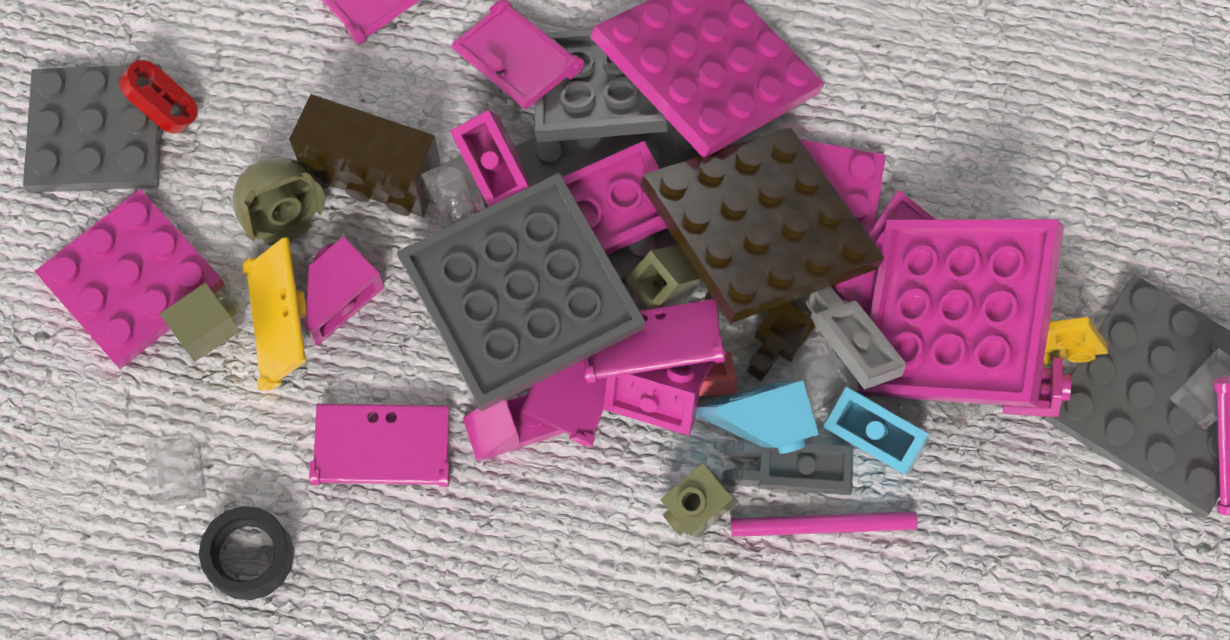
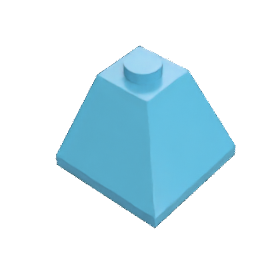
M803 380L773 382L697 405L696 417L758 446L778 448L779 454L806 447L804 439L819 435Z

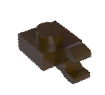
M789 302L774 307L756 330L754 338L763 344L749 361L751 365L746 372L761 382L779 355L792 362L817 328L812 318Z

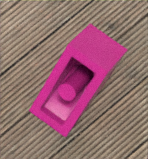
M487 110L450 130L488 207L530 187L519 154L499 115Z
M344 237L335 244L330 243L321 248L315 255L314 262L309 265L305 327L312 341L317 346L384 289L379 272Z

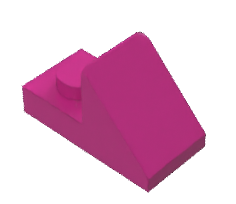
M528 394L509 401L504 400L482 412L477 408L463 418L477 462L561 435L563 432L522 412Z

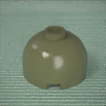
M273 156L261 159L250 165L239 176L233 190V210L240 225L249 239L255 241V238L263 239L266 245H274L282 238H289V242L305 234L312 227L309 220L314 216L316 210L321 215L325 205V193L313 173L298 161L287 157Z

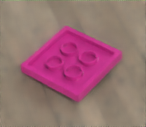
M141 189L34 271L119 369H122L170 330L161 317V312L204 283L208 285L214 294L225 286L222 278Z

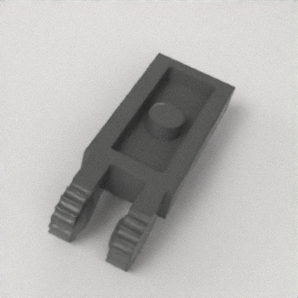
M728 442L724 444L723 454L734 459L760 458L759 471L727 469L722 473V482L741 487L758 486V489L851 495L854 447L806 443V447L779 454L778 448L761 447L752 442Z

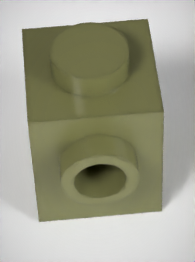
M679 244L651 250L625 279L648 309L682 304L703 282Z
M206 283L160 313L194 362L240 332L232 320V317L238 314L231 301L223 291L215 296Z
M704 463L700 464L660 499L668 509L663 516L670 526L680 536L687 531L690 536L696 538L739 502L713 470Z

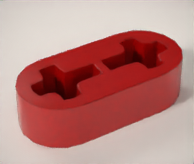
M137 60L131 63L122 73L119 86L123 95L164 131L173 134L181 133L195 121L198 115V108L194 99L152 62ZM141 76L148 81L143 88L136 83ZM174 106L178 107L181 111L177 117L172 116L170 113Z

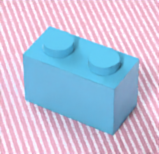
M848 387L843 391L823 426L825 429L905 475L910 474L932 436L927 431Z

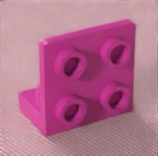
M715 361L607 377L603 408L606 411L689 436L695 425L700 389Z

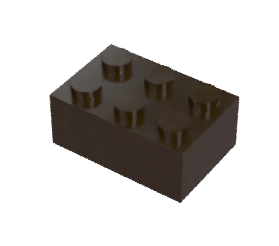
M310 94L289 138L297 161L313 173L322 188L327 189L329 186L345 190L346 194L355 200L369 202L371 199L383 203L389 210L402 216H409L412 213L424 217L443 173L435 135Z

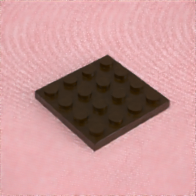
M791 127L721 149L706 158L699 156L643 175L640 184L730 324L878 269L884 260L883 255Z

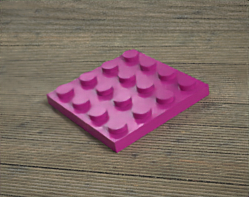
M648 0L595 25L590 37L703 158L712 155L815 97L825 84L744 0Z
M1058 219L887 220L881 249L884 260L878 267L870 319L905 361L906 367L901 377L865 390L858 382L857 392L864 396L1037 407L1064 225Z

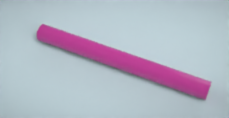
M916 511L731 518L730 529L731 537L917 530Z

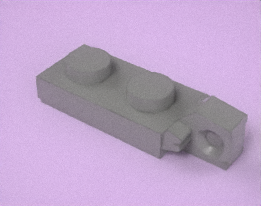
M832 287L809 295L806 304L812 312L811 318L815 326L864 390L903 375L906 367L905 361L856 300L852 302L842 301Z

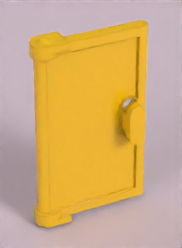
M289 238L280 239L256 259L249 258L242 264L243 274L247 275L260 373L257 384L260 391L275 389L282 384L281 379L306 362L300 319H304L306 316V305L303 291L296 290Z

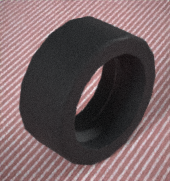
M240 506L224 511L210 522L201 537L198 555L203 573L219 591L234 599L254 600L268 596L284 583L292 569L294 550L290 535L274 515L261 508ZM249 526L257 527L270 536L274 546L273 561L267 571L258 578L247 581L236 580L227 575L221 567L219 559L220 548L228 535L236 529Z

